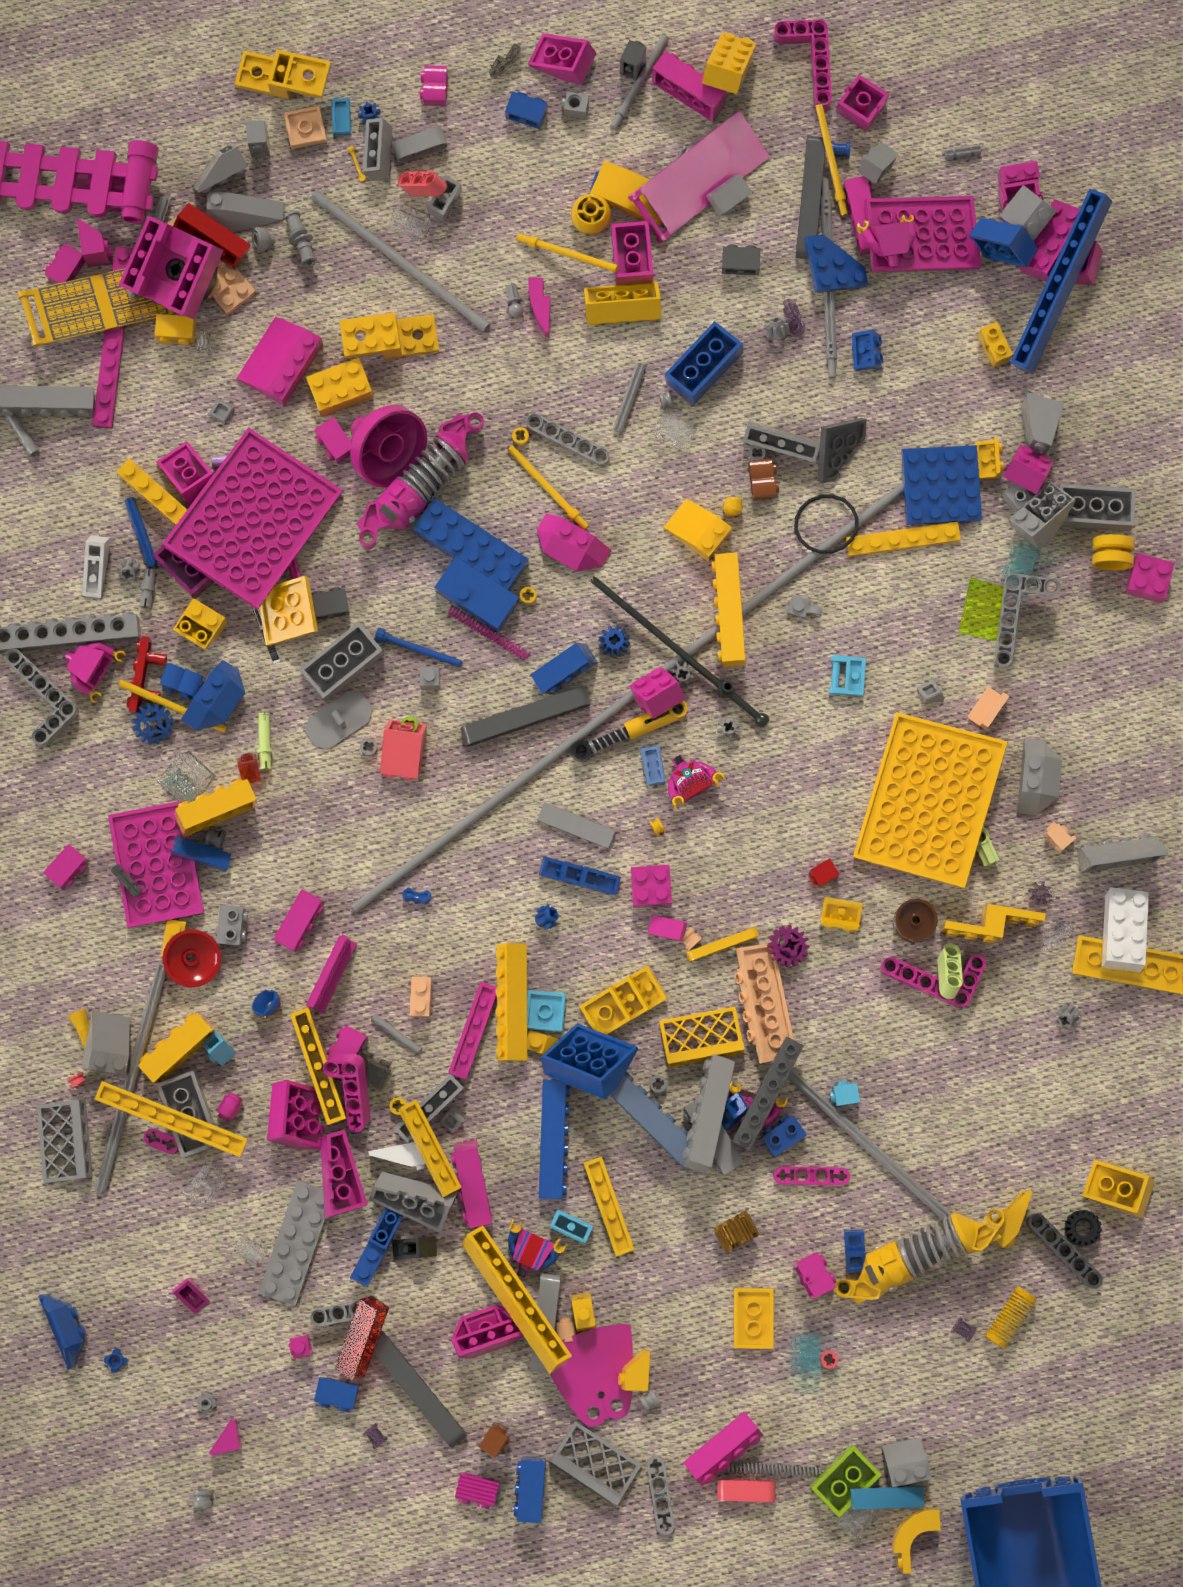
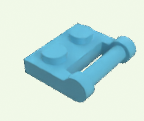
M831 656L833 667L829 694L863 697L866 658ZM840 663H846L844 688H839Z

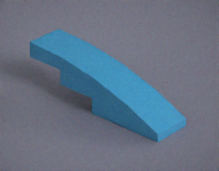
M923 1487L850 1489L852 1510L925 1507Z

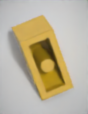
M642 1349L622 1368V1373H619L618 1384L621 1385V1389L625 1391H648L649 1350Z

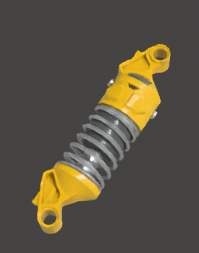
M994 1208L988 1212L983 1222H977L954 1212L948 1218H944V1225L936 1221L935 1229L927 1225L926 1232L919 1229L916 1235L910 1233L908 1239L902 1237L901 1240L897 1239L881 1247L877 1246L872 1251L866 1253L859 1279L845 1278L839 1280L835 1284V1292L840 1297L854 1298L856 1305L865 1300L879 1299L885 1293L894 1292L898 1287L917 1279L919 1273L925 1275L927 1269L934 1271L933 1264L938 1263L939 1266L943 1267L942 1251L950 1263L952 1259L947 1249L951 1247L955 1256L960 1259L961 1256L956 1247L957 1244L967 1255L983 1251L991 1242L1002 1237L999 1230L1006 1221V1213L1001 1208ZM995 1211L999 1212L1002 1216L999 1223L993 1222L991 1218L992 1213ZM939 1226L944 1233L940 1234ZM843 1282L849 1285L848 1293L841 1291L840 1286Z

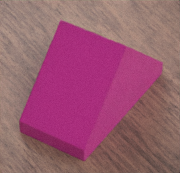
M192 1278L185 1279L172 1291L194 1314L210 1302Z
M235 1418L229 1421L209 1454L216 1455L242 1448L238 1423Z

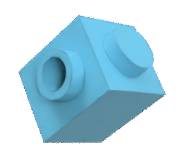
M217 1031L202 1043L208 1052L206 1054L213 1063L217 1061L221 1066L236 1054L230 1043Z
M848 1081L836 1082V1086L832 1087L833 1091H830L831 1103H835V1107L860 1102L857 1083L848 1084Z

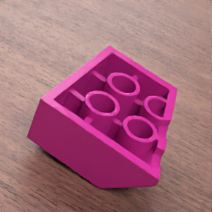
M290 1080L272 1083L267 1141L295 1149L321 1150L320 1138H322L321 1133L324 1132L323 1125L319 1124L318 1115L321 1113L315 1088Z

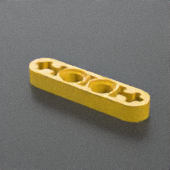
M757 927L688 951L686 955L689 962L750 941L760 935Z

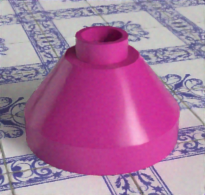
M383 406L367 415L358 417L351 426L350 458L352 466L361 478L373 486L388 487L397 477L404 476L403 470L408 471L410 469L409 464L416 466L415 457L423 459L421 451H426L427 446L426 427L418 415L404 406Z

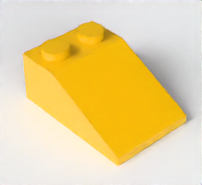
M687 498L663 527L707 561L712 558L732 531V527L718 516Z
M1094 1159L1082 1197L1143 1218L1155 1181L1148 1175Z
M1030 1189L1023 1190L1003 1209L1006 1213V1221L999 1230L1002 1237L993 1241L998 1248H1009L1015 1243V1237L1019 1233L1033 1193ZM1000 1213L993 1219V1222L999 1223L1002 1216Z

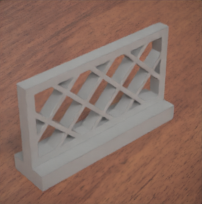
M77 1099L37 1105L43 1183L93 1178L86 1100ZM70 1105L71 1114L66 1118L60 1111L64 1106ZM50 1108L54 1112L49 1121L43 1116V1109ZM57 1115L65 1121L59 1129L51 1124ZM67 1124L73 1129V1133L69 1138L62 1133ZM49 1126L56 1131L51 1140L45 1137V1131ZM59 1135L66 1140L61 1149L53 1143ZM69 1143L74 1147L75 1151L71 1157L63 1152ZM50 1146L58 1151L52 1160L47 1156V1150ZM60 1155L68 1160L63 1168L55 1163ZM71 1163L76 1167L77 1175L70 1176L65 1172ZM53 1165L60 1172L55 1178L49 1179L48 1170Z
M576 1421L549 1461L551 1465L615 1507L618 1506L621 1498L642 1466ZM576 1427L583 1431L585 1440L573 1441L572 1433ZM569 1437H570L571 1443H567V1444H566V1442L568 1441V1439H569ZM597 1440L600 1442L601 1451L590 1453L588 1441ZM585 1442L588 1454L577 1456L574 1444ZM572 1445L574 1457L565 1458L560 1454L563 1447ZM605 1452H615L618 1462L607 1464ZM602 1453L604 1465L593 1467L591 1455ZM588 1456L591 1468H580L577 1458ZM630 1462L636 1466L632 1474L624 1475L621 1463ZM619 1464L621 1476L610 1478L608 1466ZM605 1467L607 1479L598 1480L595 1477L594 1469ZM622 1478L623 1488L618 1493L612 1489L611 1480Z

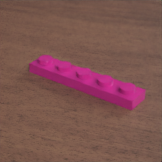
M480 982L448 1074L467 1080L496 999L497 987Z

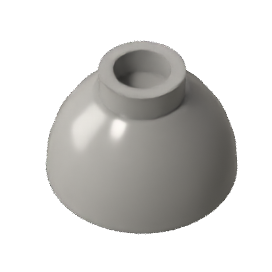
M255 227L253 229L252 245L257 253L265 252L271 245L275 244L274 234H270L262 227Z

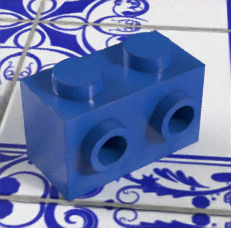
M786 1115L778 1121L780 1123L779 1126L774 1129L770 1126L762 1132L764 1136L761 1137V1140L773 1157H776L807 1135L794 1115L792 1117Z

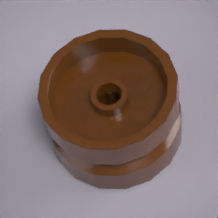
M919 898L909 899L902 903L894 913L892 920L893 929L903 941L921 943L928 939L936 930L938 923L937 912L926 900ZM914 917L917 918L918 924L913 923L912 919Z

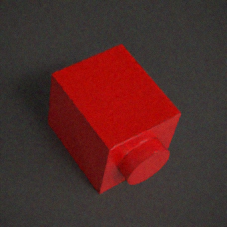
M829 858L810 869L808 878L813 886L817 885L820 888L838 878L840 874Z

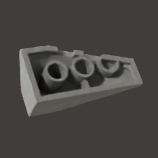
M208 191L206 211L207 215L231 232H237L283 221L285 203L229 192Z

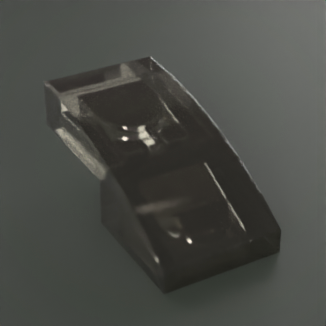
M514 43L505 58L498 55L489 70L492 79L503 74L515 63L521 54V46Z

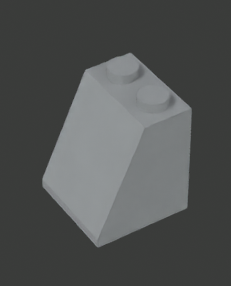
M1027 392L1021 405L1026 443L1035 452L1046 455L1052 445L1064 403Z

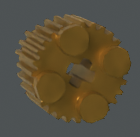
M746 1210L713 1228L725 1253L760 1235Z

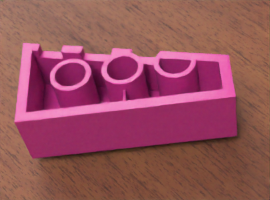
M345 1130L320 1138L324 1216L327 1219L360 1209L368 1204Z
M477 1140L454 1144V1154H451L452 1165L457 1166L458 1173H455L462 1187V1192H458L460 1204L465 1206V1211H462L464 1223H468L469 1228L492 1224L486 1184L482 1174V1163L478 1154Z

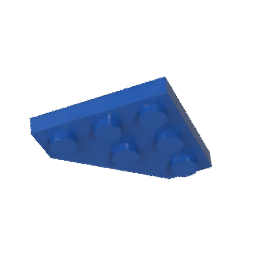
M815 235L805 238L815 293L864 288L869 285L865 267L827 236Z

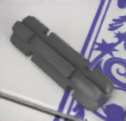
M117 864L111 869V872L116 877L118 876L117 879L127 890H130L134 897H138L143 892L138 885H135L136 882L124 872L120 865Z

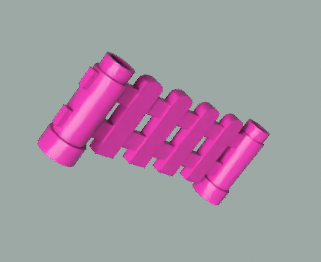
M142 140L130 141L127 153L128 163L116 162L117 154L114 151L96 150L95 160L80 159L81 151L79 148L60 147L59 157L45 156L46 148L38 144L25 143L23 154L10 153V144L0 141V203L2 197L16 198L15 202L20 209L30 211L36 208L37 200L51 201V207L60 214L71 212L73 204L87 205L88 212L94 217H104L108 213V207L122 209L121 219L123 221L133 224H142L147 210L152 211L154 197L150 195L152 181H157L159 168L154 165L157 163L159 147L151 142ZM7 168L21 169L19 183L4 182ZM42 171L56 172L54 186L40 185ZM78 174L92 175L90 190L75 188ZM113 177L125 178L123 193L111 192Z

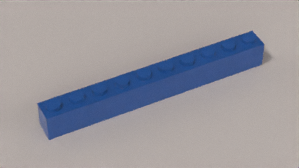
M1089 188L1010 361L1016 368L1034 374L1113 202L1107 194Z

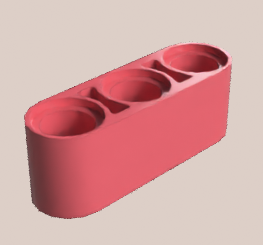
M433 171L404 172L398 179V185L410 196H440L447 188V184Z
M718 1479L717 1500L775 1502L776 1481Z

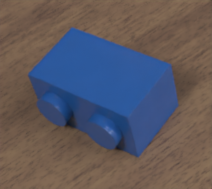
M512 91L505 110L506 119L541 129L548 110L547 103L541 98L534 99L528 97L523 92L516 93Z
M319 1377L314 1402H319L318 1406L330 1408V1405L338 1406L337 1410L349 1412L350 1409L353 1410L355 1408L359 1385Z

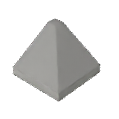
M934 680L917 688L926 703L944 700L943 693Z
M454 1105L439 1122L449 1132L454 1134L465 1120L458 1107Z

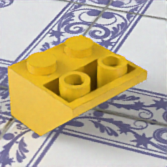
M193 598L173 628V631L206 650L218 639L228 621L224 616Z

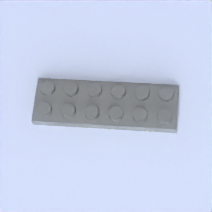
M297 1180L258 1294L294 1306L297 1305L326 1220L324 1216L323 1188Z

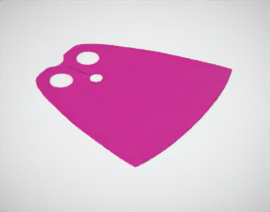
M631 1325L603 1326L572 1336L573 1341L565 1342V1339L561 1340L572 1357L564 1366L552 1372L550 1376L577 1417L587 1426L595 1427L601 1425L607 1417L619 1419L626 1416L631 1405L632 1391L621 1389V1385L618 1384L619 1373H622V1368L633 1358ZM600 1391L604 1392V1397L601 1399L598 1397ZM614 1399H620L623 1403L622 1409L618 1412L611 1409V1402ZM590 1407H597L600 1414L598 1418L590 1419L588 1417L587 1411Z

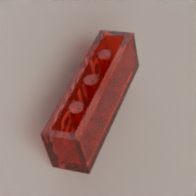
M373 1296L361 1298L358 1301L335 1369L351 1380L365 1377L390 1307Z

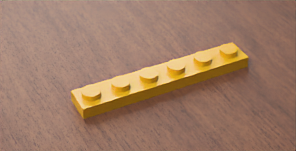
M958 522L855 536L854 540L847 546L848 557L961 541Z

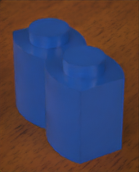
M168 663L159 684L163 687V691L173 694L174 691L181 694L180 697L191 701L203 685L205 678L198 673Z

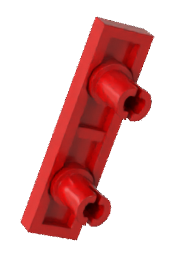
M142 636L141 641L137 643L138 659L134 660L133 664L135 676L130 681L131 684L144 689L147 666L149 664L166 666L167 655L152 653V640L145 636ZM147 690L161 697V692ZM131 693V697L127 698L126 706L129 708L130 713L134 714L135 712L139 713L142 701H153Z

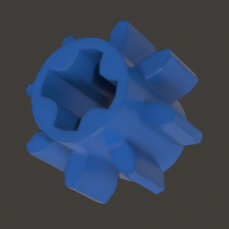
M366 102L363 107L359 106L362 113H358V118L363 119V125L366 124V120L379 118L377 115L381 114L380 109H376V103L372 105Z
M546 905L536 909L538 914L535 915V922L539 927H544V930L557 925L555 921L558 920L559 915L554 907Z

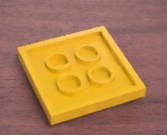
M307 576L276 584L259 607L266 646L276 645L318 632L309 577Z

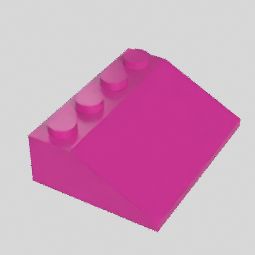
M275 316L236 379L285 407L322 348V338L303 327Z

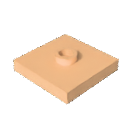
M320 106L284 112L291 149L327 143Z

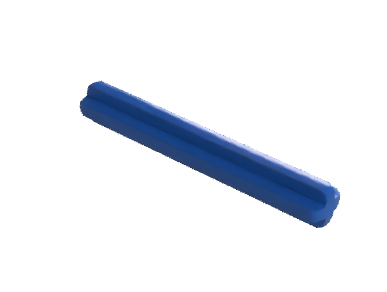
M134 497L125 499V504L146 565L149 568L156 567L158 563L153 557L154 552L136 499Z

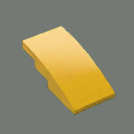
M604 160L590 194L599 195L610 206L626 211V214L646 221L633 201L630 202L628 196L650 179ZM643 194L639 196L640 200L657 225L661 226L662 222Z
M647 965L579 1007L592 1029L608 1035L667 1000L668 997L650 966Z

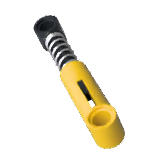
M682 701L675 705L682 707L683 712L680 714H675L672 710L673 707L654 719L646 713L623 723V728L619 727L616 731L612 730L611 733H606L605 736L600 735L598 739L577 741L572 747L573 758L577 762H586L590 757L594 756L593 754L598 753V750H604L605 747L610 748V745H616L617 742H622L624 739H636L672 722L682 720L687 714V704L685 701ZM578 748H585L587 753L584 756H579L576 753Z

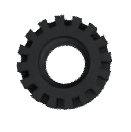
M1079 1210L1067 1217L1064 1230L1071 1242L1076 1245L1088 1246L1100 1238L1102 1223L1093 1212ZM1080 1220H1085L1090 1224V1232L1085 1236L1078 1234L1076 1231V1224Z

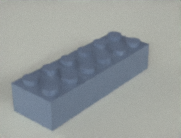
M626 1072L618 1087L610 1096L688 1172L690 1169L683 1167L685 1159L682 1158L685 1148L688 1147L689 1141L686 1140L688 1132L683 1127L679 1129L674 1124L676 1120L669 1113L665 1115L660 1110L662 1106L655 1099L651 1101L646 1096L648 1092L641 1085L636 1087L632 1083L634 1078Z

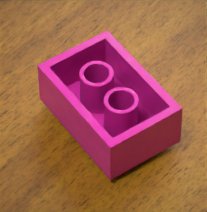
M649 222L611 224L614 264L619 266L618 271L615 272L616 285L653 282L654 273Z

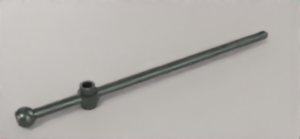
M597 577L591 579L593 585L716 686L719 697L730 698L755 719V724L758 727L764 728L770 721L769 716L765 713H759L734 692L731 682L720 681Z

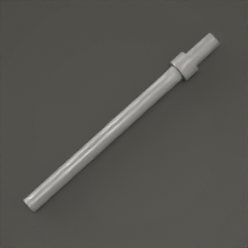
M664 34L661 36L622 106L618 107L615 112L616 116L610 125L612 129L616 130L621 120L625 119L628 114V108L667 43L668 36Z

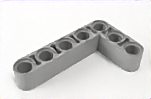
M1010 574L1005 578L994 661L998 666L1007 667L1013 660L1021 592L1048 596L1056 595L1061 589V584L1057 579L1021 574ZM1011 577H1015L1018 580V586L1015 588H1011L1008 585V580ZM1030 579L1037 582L1035 590H1030L1027 587ZM1051 581L1056 584V590L1052 593L1046 589L1047 583ZM1009 596H1013L1016 600L1013 607L1006 605V598ZM1006 615L1013 617V624L1010 626H1006L1003 623ZM1004 634H1008L1011 637V642L1008 645H1004L1001 642V637ZM1001 653L1008 655L1009 659L1005 664H1001L998 660Z
M10 649L5 654L7 664L55 709L31 735L32 741L37 746L42 748L48 747L78 717L79 709L19 650ZM19 655L18 662L12 663V657ZM33 668L32 674L25 676L26 669ZM41 681H46V686L43 689H38V684ZM54 694H59V700L56 702H52V696ZM70 706L73 707V712L65 715V709ZM55 720H59V726L57 728H52V722ZM46 734V739L43 742H38L39 735Z

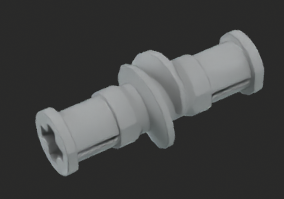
M297 210L290 211L285 214V220L288 222L291 231L288 238L289 243L297 246L298 253L302 259V266H312L317 262V257L313 255L310 244L313 236L307 234L308 231L300 220V212Z

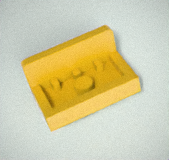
M994 437V440L975 442L978 453L979 480L1000 478L1001 472H1004V462L1000 461L999 454H1003L1002 442L998 443V437Z
M824 897L821 925L829 929H834L835 927L843 928L847 932L859 931L863 903Z

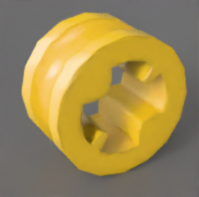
M523 427L516 428L512 432L513 442L519 446L525 445L529 440L528 431ZM521 432H522V433H524V438H525V439H524V440H521V439H520V441H519V440H517V435H516V434H517V433H520V434H521Z
M524 587L519 594L521 602L525 605L533 604L537 598L536 591L532 587ZM527 591L534 595L529 600H526V597L523 598Z
M657 817L654 822H649L657 837L660 836L661 832H666Z
M397 1097L390 1102L389 1107L393 1114L400 1115L397 1109L393 1108V1104H396V1101H400V1104L404 1105L407 1103L404 1099Z

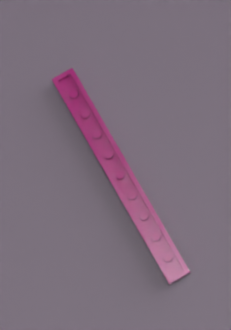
M115 246L112 271L126 268L134 248ZM125 326L104 331L93 427L112 429Z

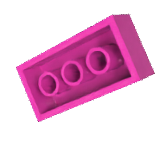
M665 51L653 67L652 83L712 123L725 106L727 91L702 84L704 73L700 74L689 63H683L675 54Z
M1055 199L1050 206L1056 210V213L1034 240V244L1039 250L1027 268L1019 266L1023 273L1047 282L1080 210L1077 207Z

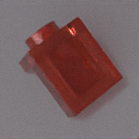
M252 753L242 754L237 760L242 781L248 779L249 783L261 781L257 755H252Z

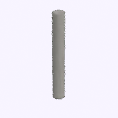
M374 1014L371 1018V1021L416 1054L421 1051L422 1048L378 1015Z

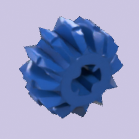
M619 625L615 626V630L608 626L609 632L602 630L603 636L598 638L602 642L599 644V648H605L603 654H607L610 651L611 658H613L614 652L617 653L618 657H621L620 650L627 653L626 647L630 646V642L626 641L630 639V635H624L626 632L625 628L619 631ZM613 638H617L615 645H612Z

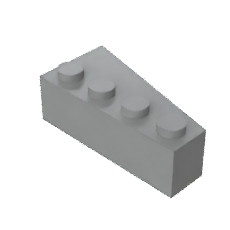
M381 1172L369 1200L435 1231L441 1232L458 1191L442 1197L438 1187L435 1185Z

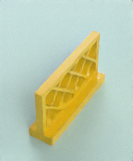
M736 1007L659 1021L668 1068L704 1062L713 1054L724 1058L744 1054L745 1049ZM732 1012L733 1021L730 1025L720 1020L725 1013ZM710 1016L716 1020L711 1029L702 1024L705 1017ZM688 1020H692L697 1024L692 1032L682 1027ZM718 1022L727 1027L722 1036L713 1031ZM673 1024L678 1028L671 1036L665 1032L664 1025ZM699 1026L708 1031L703 1040L694 1035ZM680 1029L689 1035L684 1044L675 1038ZM731 1030L737 1034L738 1041L729 1042L724 1037ZM710 1034L720 1039L716 1045L711 1046L705 1042ZM691 1037L701 1042L696 1049L686 1046ZM672 1040L681 1045L678 1052L669 1053L668 1046Z

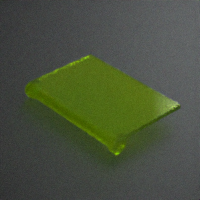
M973 577L970 578L959 633L996 641L1003 592L1002 585L980 581Z

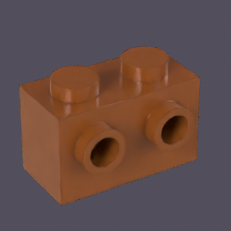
M497 1423V1425L492 1424L481 1441L479 1448L496 1458L499 1451L504 1452L510 1443V1440L507 1439L509 1437L508 1429L500 1423Z

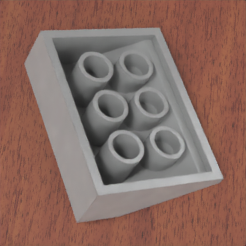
M1150 834L1139 836L1137 840L1127 837L1120 839V842L1113 843L1112 840L1102 841L1101 845L1096 846L1093 843L1082 844V848L1077 850L1081 873L1157 862L1168 855V850L1157 837H1151Z

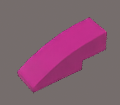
M528 277L529 297L535 320L544 336L549 338L550 296H543V278Z

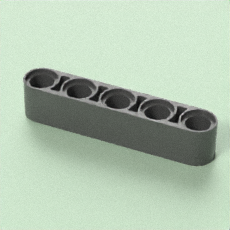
M1033 1213L1026 1218V1226L1084 1286L1092 1289L1101 1286L1103 1282L1102 1275L1042 1214ZM1035 1216L1038 1217L1041 1222L1040 1226L1037 1228L1033 1227L1031 1223L1033 1217ZM1048 1231L1054 1233L1055 1237L1052 1242L1046 1240L1045 1236ZM1063 1245L1067 1246L1069 1250L1066 1256H1062L1059 1251ZM1078 1259L1083 1264L1082 1269L1079 1271L1074 1268V1262ZM1091 1274H1094L1097 1278L1094 1285H1090L1088 1282V1277Z

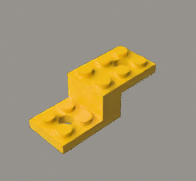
M278 49L276 50L275 57L243 51L234 85L236 88L289 99L291 92L322 99L331 68V61ZM256 69L262 70V74L258 77L252 75ZM307 72H311L314 75L310 80L304 79L303 76Z
M395 312L339 320L345 358L382 353L384 360L439 352L434 314L397 319ZM417 331L423 333V337L420 340L413 338V334ZM358 333L366 335L363 341H358L355 337Z
M987 904L982 909L980 926L945 921L941 924L940 932L945 933L944 936L956 938V936L960 935L964 936L965 940L975 941V939L979 938L983 939V943L994 944L1003 938L1005 923L1017 924V922L1025 923L1024 926L1035 928L1036 925H1040L1045 921L1046 913Z

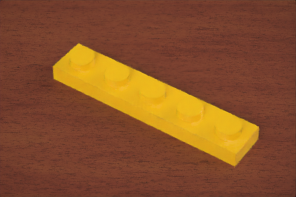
M417 1099L400 1107L398 1111L442 1197L462 1188Z
M602 1156L584 1162L615 1255L619 1256L633 1251L634 1247Z

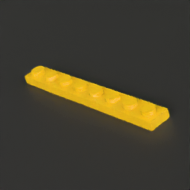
M104 1081L101 1082L94 1099L238 1157L242 1156L248 1138Z

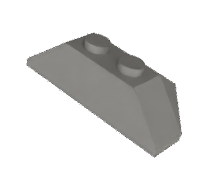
M1024 738L1017 814L1036 816L1059 797L1062 759L1044 740Z

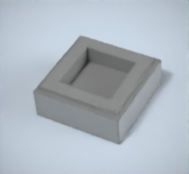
M217 399L208 415L225 425L234 411V407Z

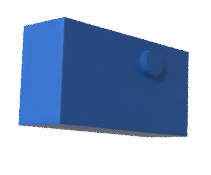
M714 321L664 374L666 383L694 406L744 353L743 343Z
M456 556L434 587L436 593L498 633L519 603L518 596Z

